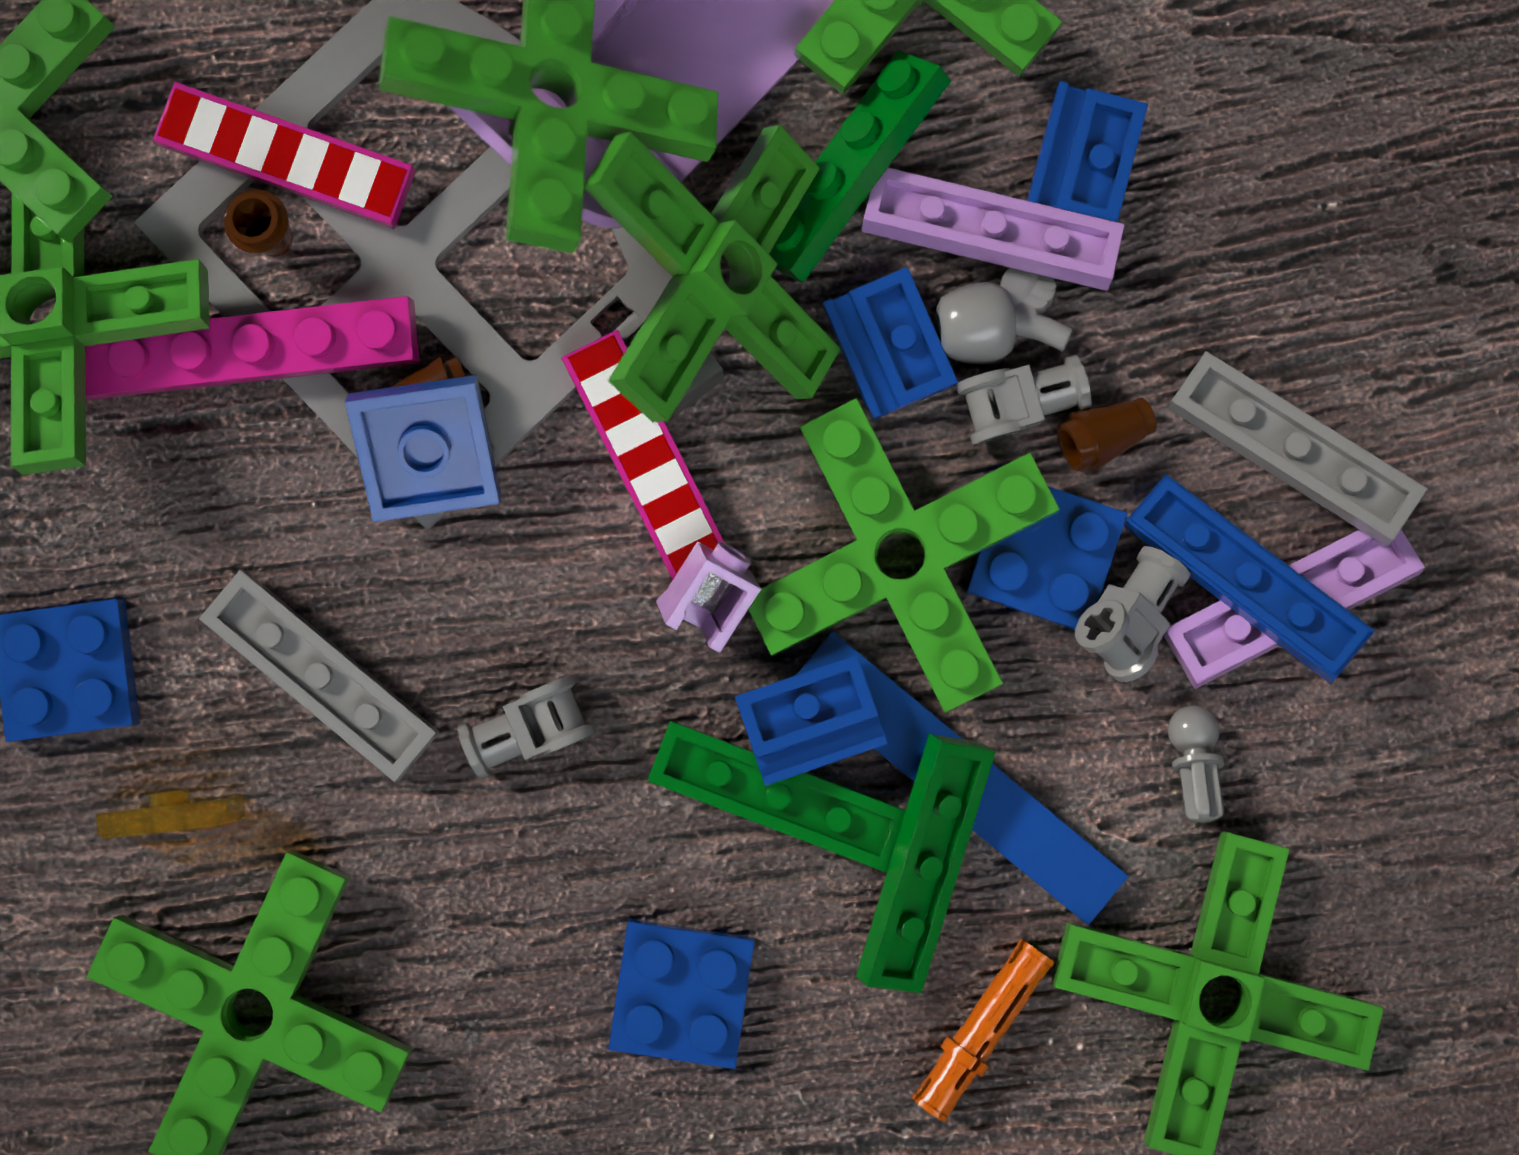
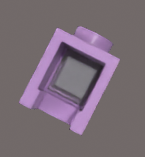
M697 541L668 589L656 600L665 624L677 630L681 622L685 620L699 627L708 646L720 653L761 590L751 570L748 569L751 564L750 559L726 543L718 542L715 549L712 550Z

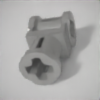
M1078 355L1066 357L1063 365L1034 373L1031 372L1030 365L1011 370L1010 368L982 373L955 384L958 394L965 395L975 429V432L970 436L973 446L1002 440L1025 432L1028 428L1039 426L1045 420L1044 415L1076 407L1078 411L1091 409L1092 407L1088 378ZM1059 387H1063V389L1055 390V391L1048 392V393H1045V394L1041 393V392H1045V391H1048V390H1052V389H1056V388H1059Z
M1150 546L1142 547L1136 558L1139 564L1125 586L1121 588L1109 584L1099 601L1082 614L1075 627V638L1078 644L1089 653H1097L1102 657L1106 671L1114 679L1121 682H1129L1140 678L1154 665L1158 656V644L1170 626V623L1161 615V612L1178 586L1183 587L1191 575L1189 570L1180 561ZM1096 627L1101 631L1099 635L1095 633ZM1135 646L1138 648L1139 654L1132 650Z
M572 675L557 679L519 696V700L502 706L505 713L474 727L468 723L458 726L457 730L462 748L471 768L479 779L489 776L490 768L517 756L523 755L525 760L541 753L544 756L596 734L593 724H585L571 688L575 684ZM552 701H553V703H554V705H555V707H556V710H557V712H558V715H559V717H560V719H561V722H562V724H563V728L561 727L560 722H559V720H558V717H557V715H556V713H555V710H554L553 705H552ZM508 733L511 734L509 739L491 747L487 746L489 741Z

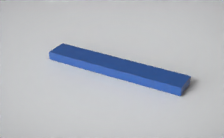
M832 631L796 675L858 655L883 732L888 741V744L874 749L912 781H915L929 733L957 739L962 738ZM992 764L972 830L1089 926L1129 876Z

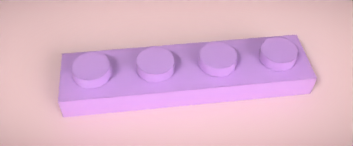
M887 168L871 190L861 232L1108 291L1113 279L1125 224Z
M1357 530L1289 565L1348 611L1420 575L1425 568L1402 530L1399 531L1395 539L1387 547L1363 531ZM1221 600L1169 626L1164 634L1167 643L1194 689L1279 647L1277 643Z

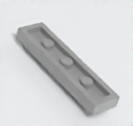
M1207 351L1198 361L1168 407L1172 412L1386 547L1395 539L1427 490L1426 487Z
M245 570L238 571L199 618V620L394 782L402 779L440 733V731Z

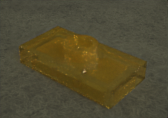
M189 789L149 794L150 806L96 814L98 837L102 836L103 839L223 826L239 822L241 818L245 817L243 795L190 801Z

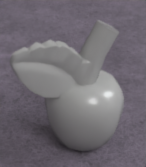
M1009 267L1003 275L1000 285L991 282L970 284L959 287L941 297L935 314V331L946 356L963 363L994 364L1002 361L1011 353L1016 335L1040 341L1063 352L1074 328L1043 316L1054 299L1056 291L1055 278Z

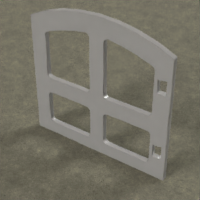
M371 0L254 110L312 129L315 123L381 63L384 31L389 16L520 46V40L495 22L455 0ZM489 147L410 223L404 226L396 225L395 229L304 198L357 253L361 260L359 270L321 306L403 296L413 299L415 315L455 357H459L460 362L472 375H477L478 381L490 394V402L484 409L490 442L493 445L492 452L495 466L577 390L561 357L602 337L601 333L592 323L619 300L629 311L633 312L615 329H618L623 341L626 343L639 331L672 278L623 227L611 228L628 265L626 275L540 357L533 361H527L520 357L438 269L440 259L509 195L511 165L493 148ZM199 161L134 223L172 263L199 259L208 269L209 302L223 317L272 312L203 238L205 226L254 180ZM332 373L283 378L357 456L345 405L349 392ZM447 512L414 517L425 529L429 530Z

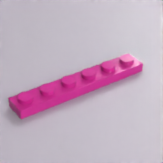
M403 296L210 318V329L85 346L86 400L418 364L420 360L415 303L410 297Z

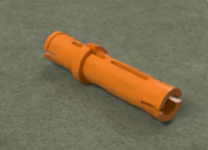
M1020 938L1009 959L992 980L965 1023L959 1028L953 1038L950 1036L946 1037L940 1046L944 1052L911 1098L928 1113L945 1123L957 1105L958 1100L967 1087L970 1086L976 1075L983 1077L990 1066L986 1061L994 1051L995 1046L1004 1033L1007 1032L1031 997L1030 995L1055 962Z

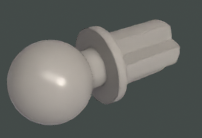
M1196 705L1185 706L1173 714L1168 724V736L1172 745L1184 754L1183 757L1177 758L1172 762V768L1175 773L1180 774L1185 816L1189 821L1202 823L1222 818L1224 814L1219 769L1224 766V758L1221 755L1210 753V750L1216 745L1219 738L1220 730L1216 717L1208 709Z

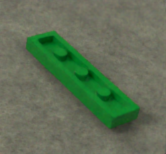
M897 50L815 163L820 168L769 253L778 263L775 270L801 283L806 280L950 84L951 80L941 66Z
M672 720L668 724L647 779L648 782L886 873L906 811L808 772L765 786L753 751Z
M930 733L928 735L856 977L867 987L922 993L996 753V751L983 743Z

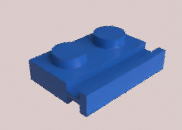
M1059 81L1053 97L1026 201L1118 222L1148 104L1087 88L1086 91L1068 86L1069 83Z
M908 266L853 289L848 294L834 300L830 299L823 302L822 308L841 348V352L871 421L880 419L891 412L901 410L955 387V384L958 383Z
M858 655L735 696L765 786L888 744Z

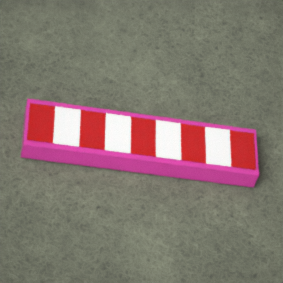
M174 82L153 141L162 148L392 229L396 227L416 173L413 165L177 82Z
M617 329L561 357L673 580L697 541L712 550L715 549L718 542H725L665 422L650 421L608 382V379L628 349Z

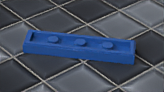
M1165 474L1125 522L1126 529L1150 547L1159 549L1180 561L1191 573L1190 578L1330 685L1375 632L1374 629L1167 474Z

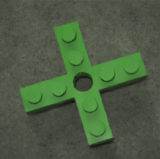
M41 0L0 44V181L57 235L70 243L113 196L47 136L31 117L111 33L115 26L88 0Z
M523 0L520 46L389 16L384 31L378 89L379 91L509 119L508 134L513 135L506 240L572 254L581 241L587 136L612 141L616 135L632 132L649 150L708 162L717 147L718 92L592 63L595 0ZM532 89H545L556 94L567 108H556L545 104L535 95Z
M834 0L796 46L795 57L844 95L916 6L921 8L926 2L1020 78L1057 33L1063 21L1036 0Z
M780 124L762 130L711 214L632 132L619 134L614 137L584 183V189L672 276L608 379L610 384L652 422L669 421L724 328L795 399L813 398L841 349L771 277L778 263L769 253L820 169ZM722 254L725 256L730 269L728 286L722 278L720 269Z
M12 193L11 274L0 275V359L11 357L12 468L22 475L86 466L85 346L210 329L208 269L199 259L84 276V228L68 243ZM56 298L54 308L46 318L37 323L29 324L32 313L41 303Z
M857 398L800 426L857 540L761 588L748 610L771 656H775L887 599L944 713L1002 685L1003 682L945 569L1059 512L1060 509L1031 453L914 511ZM896 534H906L914 537L922 545L925 553L921 569L915 575L906 579H895L886 575L878 564L880 546L887 538Z
M1221 830L1190 954L1066 922L1051 981L1055 988L1174 1019L1143 1141L1148 1148L1173 1155H1214L1242 1041L1250 1042V1040L1369 1071L1384 1010L1382 1006L1259 973L1289 848ZM1215 977H1232L1236 981L1239 990L1236 1007L1223 1018H1206L1202 1014L1199 1005V998L1203 987Z
M294 850L286 852L234 966L127 916L119 915L113 918L86 978L204 1031L148 1152L154 1155H223L266 1060L380 1113L386 1108L413 1048L300 996L302 992L299 989L351 876ZM241 990H257L270 1001L273 1009V1020L268 1030L255 1032L247 1029L240 1023L235 1013V1001Z

